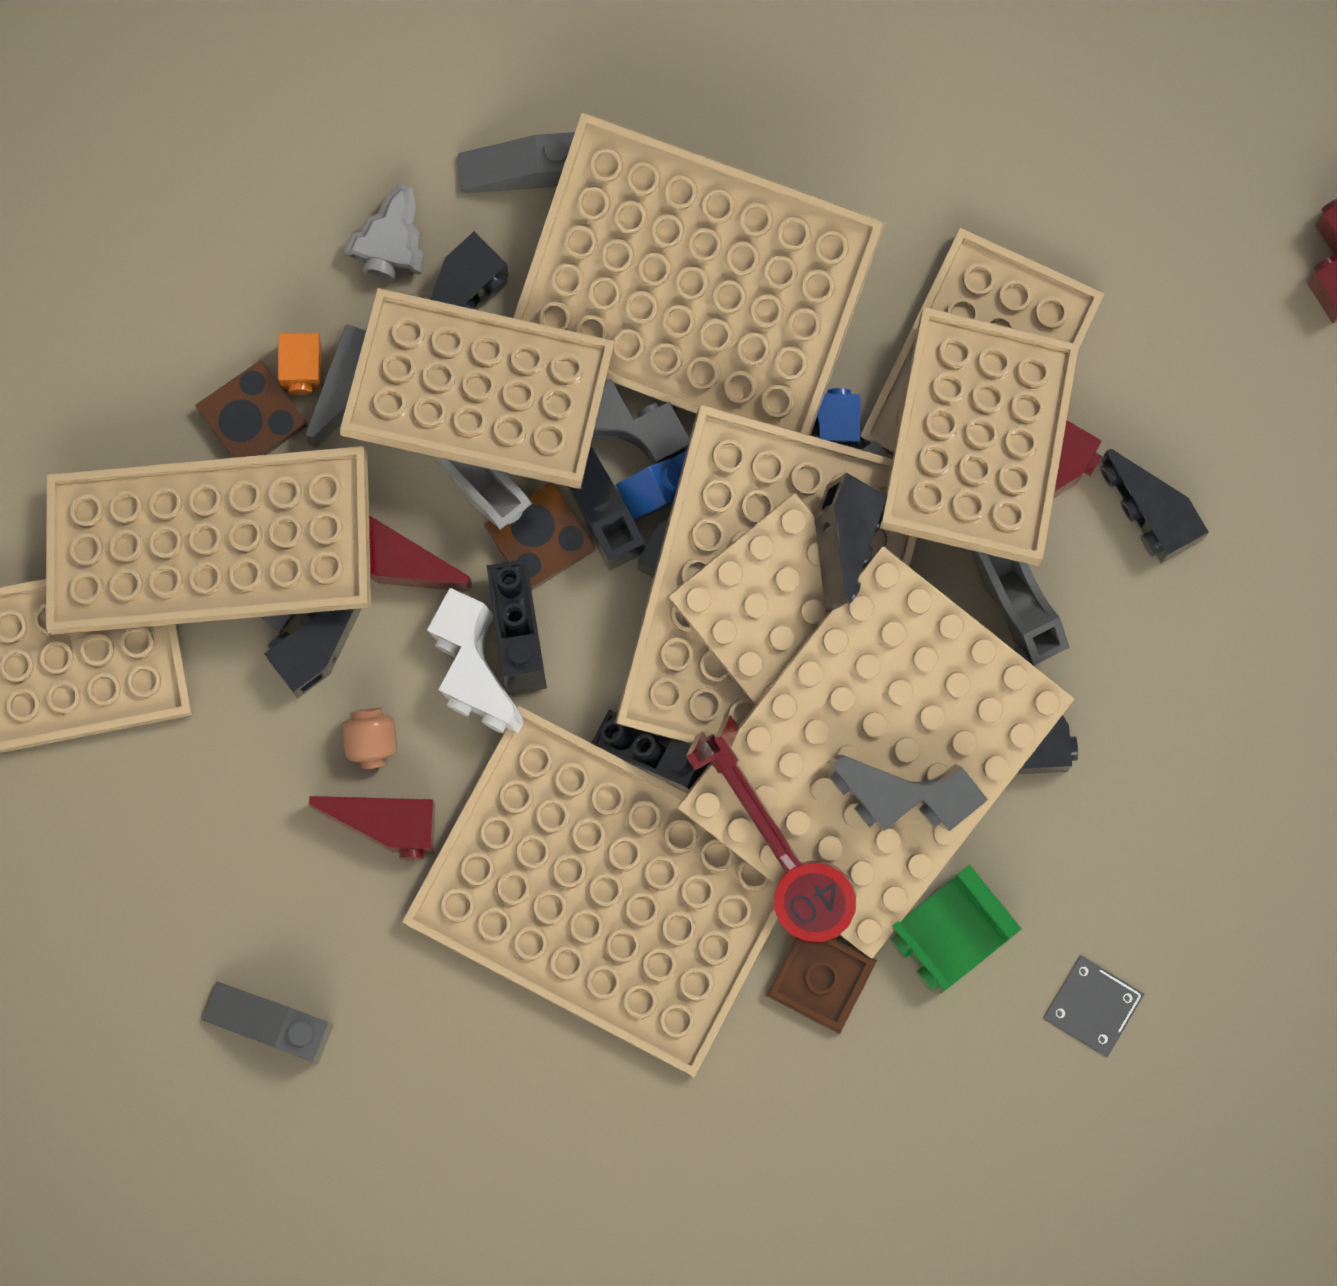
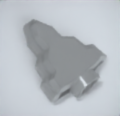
M398 184L384 198L379 214L366 218L361 231L351 233L344 253L365 263L363 272L373 278L393 281L396 272L421 274L424 253L418 249L420 233L413 225L417 210L412 187Z

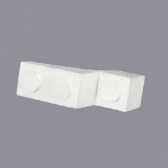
M449 588L427 629L437 641L435 647L448 655L456 657L438 690L449 700L446 705L452 710L464 716H468L472 711L483 717L481 722L484 725L500 733H503L505 728L519 733L524 722L523 716L489 667L484 654L485 637L494 614L484 603Z

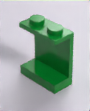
M969 864L950 882L904 917L901 922H896L892 926L894 936L890 941L903 958L906 959L910 955L918 964L920 969L916 971V974L930 991L937 988L942 994L1015 936L1022 928Z

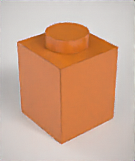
M279 333L278 381L281 388L288 390L289 394L296 396H306L312 394V390H322L323 343L319 333Z

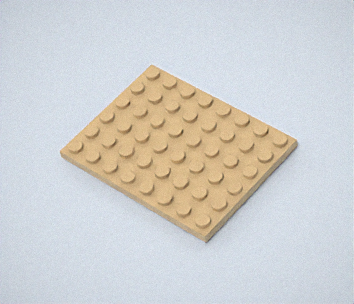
M581 113L513 318L613 340L614 346L606 380L611 379L616 384L664 402H670L672 405L696 414L698 406L703 405L810 436L886 222L596 116Z
M703 405L698 406L615 723L691 744L695 736L702 731L706 737L714 734L716 737L723 719L729 715L732 716L739 727L755 706L673 606L667 596L793 493L798 495L814 517L818 511L827 484L845 473L852 475L886 495L892 459ZM879 528L874 533L870 544L873 547L872 556L880 546H884L910 567L917 537Z
M880 546L861 570L858 579L861 587L856 598L851 603H846L827 613L740 724L731 747L739 759L737 764L801 862H827L840 868L851 880L857 895L856 913L849 927L840 935L871 959L894 932L892 926L904 919L1075 700V698L884 546ZM836 755H845L908 781H925L935 778L946 772L954 764L963 767L988 800L951 831L944 829L940 824L935 828L931 826L919 811V808L924 805L922 801L884 831L876 823L869 827L854 809L860 803L850 791L843 795L828 777L834 771L827 762ZM710 763L676 807L778 885L781 877L785 874L783 867L723 774H718L712 763Z
M519 706L518 710L524 720L519 733L508 728L506 729L402 923L695 1078L778 919L774 910V892L777 885L676 807L686 795V792Z

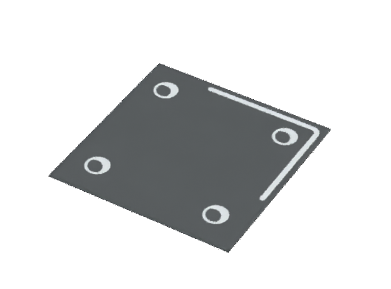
M1080 956L1043 1019L1108 1058L1145 994L1085 957Z

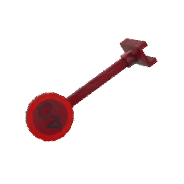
M729 715L723 719L716 737L714 734L706 737L703 731L697 734L686 757L694 770L711 762L718 774H723L783 867L785 874L781 877L774 892V910L780 924L791 935L804 941L824 942L836 938L849 927L856 913L857 895L853 884L838 867L827 862H801L737 764L739 759L731 747L739 727L732 716Z

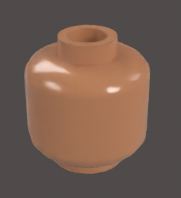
M382 708L350 712V718L343 722L341 729L345 756L350 761L360 762L361 769L385 766V758L391 757L397 752L398 746L394 719L390 715L383 714Z

